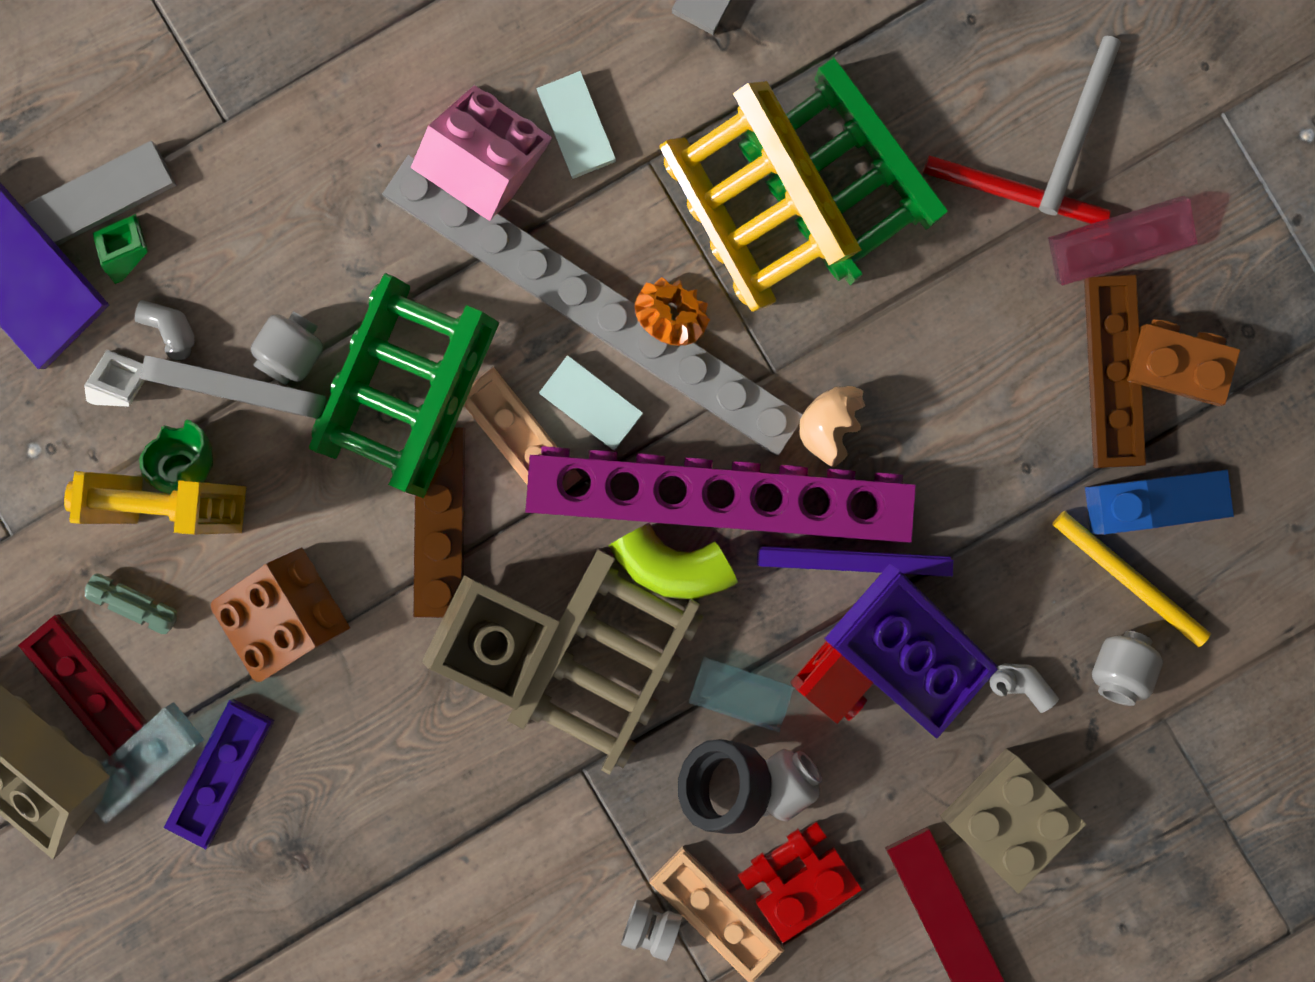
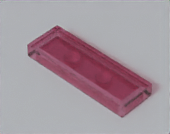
M1185 196L1048 237L1056 281L1062 286L1198 244L1191 202Z

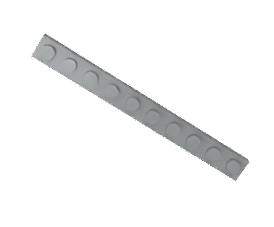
M409 155L406 157L382 193L384 198L774 455L778 456L800 424L801 413L696 344L678 346L657 340L639 323L634 303L499 214H496L491 221L487 220L413 170L411 166L414 158Z

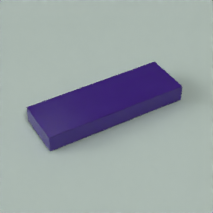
M235 699L229 700L163 828L205 850L209 848L275 720Z

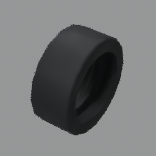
M724 739L703 742L690 752L683 762L678 777V799L684 815L694 826L707 832L737 834L754 827L765 814L771 798V774L766 760L755 748L739 742ZM726 758H730L736 764L740 775V790L736 803L725 815H718L713 809L709 798V783L713 771L719 763Z

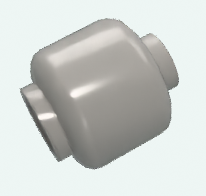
M294 311L288 319L281 315H271L251 345V353L257 359L253 366L286 386L290 380L295 382L303 381L323 351V343L313 335L318 326Z
M1126 631L1124 636L1106 638L1092 671V678L1099 686L1098 692L1100 695L1110 701L1126 706H1134L1136 701L1146 700L1151 696L1163 666V659L1160 653L1152 647L1153 641L1149 637L1138 632Z
M782 749L766 760L771 774V798L763 816L767 817L771 814L778 820L789 821L818 800L820 795L819 783L822 782V776L817 766L804 752L798 751L794 753L788 749Z

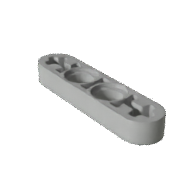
M150 356L144 357L140 375L142 380L315 419L323 414L327 397Z

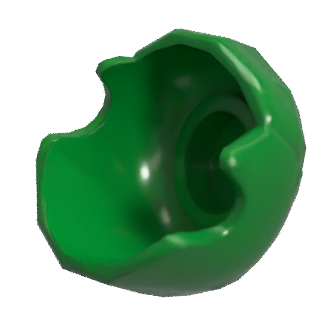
M188 419L185 420L183 428H172L166 425L161 427L157 438L145 446L139 457L141 475L151 486L167 494H171L172 491H178V481L203 483L213 466L212 446L204 430Z

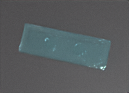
M174 702L163 708L102 763L110 779L103 799L97 805L95 812L105 824L117 817L204 740Z

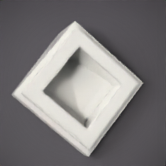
M106 350L84 385L86 401L94 405L129 407L145 381L140 379L143 363Z

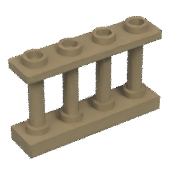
M598 549L559 621L560 623L518 709L512 710L507 721L524 730L530 719L537 723L542 719L607 754L601 771L610 775L615 764L624 768L636 745V742L629 738L637 722L645 726L647 725L659 700L651 697L660 680L669 683L681 660L680 657L674 655L681 639L685 638L691 641L704 616L696 612L700 603L694 599L689 600L683 611L617 576L619 571L611 567L615 557ZM597 592L604 596L609 592L673 626L674 630L662 653L596 619L597 613L590 610L589 607ZM575 634L581 638L588 635L652 669L640 694L637 695L572 660L574 655L567 652V649ZM552 677L560 681L565 677L629 711L630 713L617 738L551 703L552 697L544 694Z

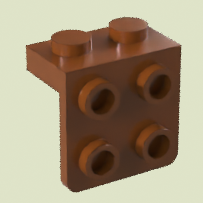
M302 547L266 563L211 602L213 614L250 676L256 682L264 681L308 652L350 629L339 606L335 603L317 573L315 566Z

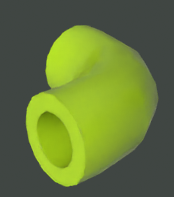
M647 523L608 545L615 559L636 583L663 597L696 600L724 591L738 583L730 564L715 541L692 552L676 551L666 546L657 536L652 525Z

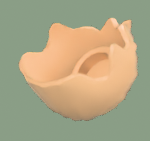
M853 386L834 387L822 393L807 407L800 419V438L804 446L832 468L841 463L848 455L842 442L843 435L848 432H858L861 430V426L855 418V411L865 407L862 398L864 391Z

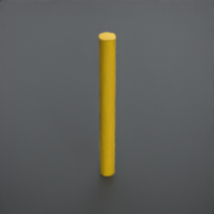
M1063 511L1055 519L1052 525L1197 647L1202 646L1209 639L1211 633L1066 511Z

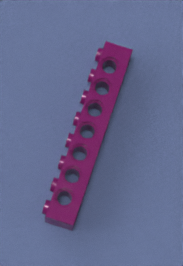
M541 446V455H530L525 513L910 543L912 541L916 485L903 484L902 474L875 473L874 481L855 480L856 471L827 469V478L808 476V467L780 465L779 474L760 473V463L732 461L731 470L712 469L713 460L700 458H684V467L665 465V456L637 454L636 463L617 461L618 452L589 450V458L581 459L569 458V448ZM574 469L584 470L591 479L589 491L580 497L570 496L563 487L564 477L569 471ZM629 473L637 479L639 490L634 498L622 501L613 496L610 486L616 475ZM671 476L681 479L686 487L684 499L674 505L665 503L660 498L658 492L660 482ZM722 480L731 486L733 499L728 506L716 508L709 503L707 489L713 481ZM763 484L773 485L780 493V503L771 512L762 511L755 503V493ZM811 488L822 490L827 497L826 509L817 516L809 514L803 506L804 494ZM860 491L868 493L874 500L873 513L866 519L856 517L851 510L852 498Z

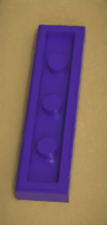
M760 547V549H757V566L882 573L889 564H892L903 574L953 577V560L951 557L779 547Z

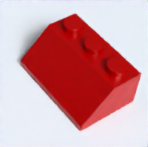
M827 641L824 642L790 681L798 692L836 724L843 717L850 721L860 712L867 702L863 695L873 684L870 679Z

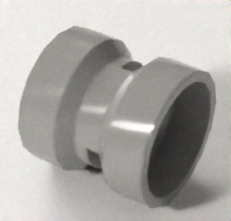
M636 900L630 913L621 945L633 950L640 947L650 951L652 957L667 961L679 931L682 915L671 911L659 913L652 909L651 904ZM652 921L653 923L648 938H645L650 922Z

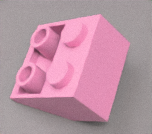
M473 85L428 125L411 168L491 221L513 198L549 145L552 137L540 130L532 121L521 117L500 103L492 94Z

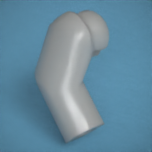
M141 300L136 308L135 322L159 329L162 339L166 344L165 353L173 360L188 358L191 355V347L195 343V335L187 317L179 310Z
M1004 663L996 667L998 670L991 676L989 681L992 691L999 696H1006L1007 693L1026 694L1040 713L1049 710L1059 701L1058 696L1037 669L1030 664Z

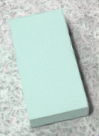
M581 71L536 88L572 179L616 162Z
M568 355L539 392L541 396L613 451L617 449L643 415L639 409Z

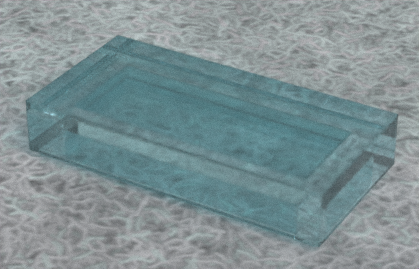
M703 656L689 703L780 732L794 686Z

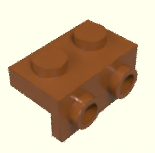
M1154 319L1151 325L1145 324L1139 327V339L1127 381L1215 406H1225L1240 349L1225 346L1227 339L1219 335L1198 332L1197 337L1179 333L1181 326L1164 320Z

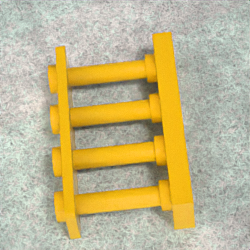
M767 81L747 83L734 92L733 95L739 104L738 113L692 145L689 144L685 137L669 139L659 145L665 156L664 165L667 172L674 180L680 183L688 198L687 206L690 213L704 226L711 239L710 247L714 256L722 264H725L734 280L733 288L737 297L752 312L775 303L776 298L770 287L816 258L826 259L828 265L844 261L861 251L858 242ZM747 130L755 132L763 147L761 151L762 156L713 187L700 162ZM771 172L778 174L787 190L785 192L786 198L741 227L736 228L723 204ZM795 214L801 216L810 231L809 240L760 270L747 245Z
M75 471L73 481H69L66 486L64 506L66 511L70 512V523L138 524L140 513L168 516L169 520L174 522L173 533L191 535L242 533L246 486L178 481V491H172L171 494L142 491L143 477L83 471Z

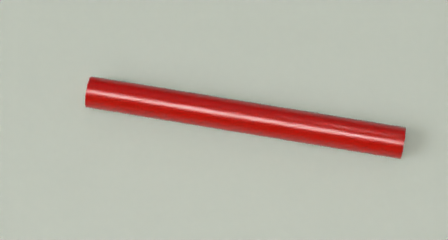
M930 155L927 158L923 174L1039 208L1045 190ZM1064 196L1057 214L1105 228L1111 210Z

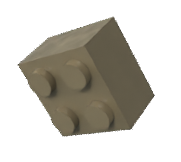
M464 575L422 662L429 670L517 710L560 622Z
M1007 749L940 815L1018 894L1086 825L1018 756Z

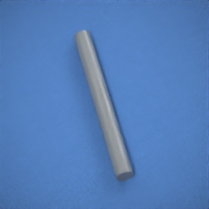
M1104 36L1100 43L1039 206V210L1045 214L1057 215L1121 44V41L1113 36Z

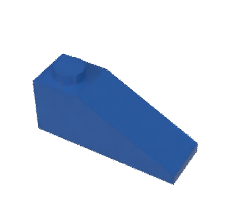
M1228 470L1085 487L1090 532L1092 534H1112L1234 517Z

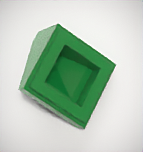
M136 214L92 233L101 267L114 284L122 282L148 252L141 224Z

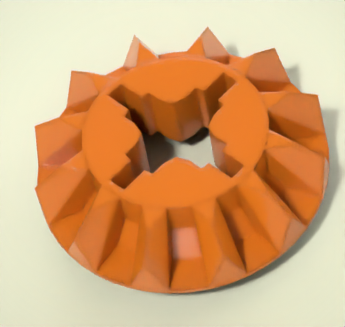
M661 277L654 284L646 283L635 301V313L641 326L657 340L670 345L682 346L696 342L702 337L710 321L706 316L708 304L697 300V289L687 291L682 288L680 280L669 284L666 279ZM669 303L675 304L679 313L674 321L671 320L672 314L668 306Z

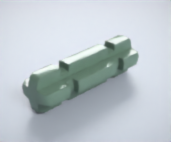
M94 574L87 583L84 590L86 599L100 606L107 603L109 604L107 609L141 625L147 622L149 623L148 628L160 634H167L175 624L177 611L162 602L155 605L153 604V598L121 583L117 584V586L112 585L113 579L102 574Z

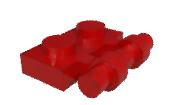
M817 821L802 832L797 828L786 836L787 842L766 856L763 852L751 860L753 865L738 874L739 879L747 890H750L762 881L769 887V891L755 900L782 943L862 890L834 847L819 857L813 851V846L827 838ZM797 857H800L806 866L782 881L776 871Z

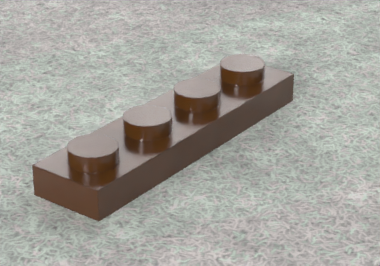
M1136 275L1088 277L1084 279L1093 468L1146 466L1142 385L1127 381L1139 339Z
M454 427L425 497L415 496L413 617L443 618L464 577L465 428Z

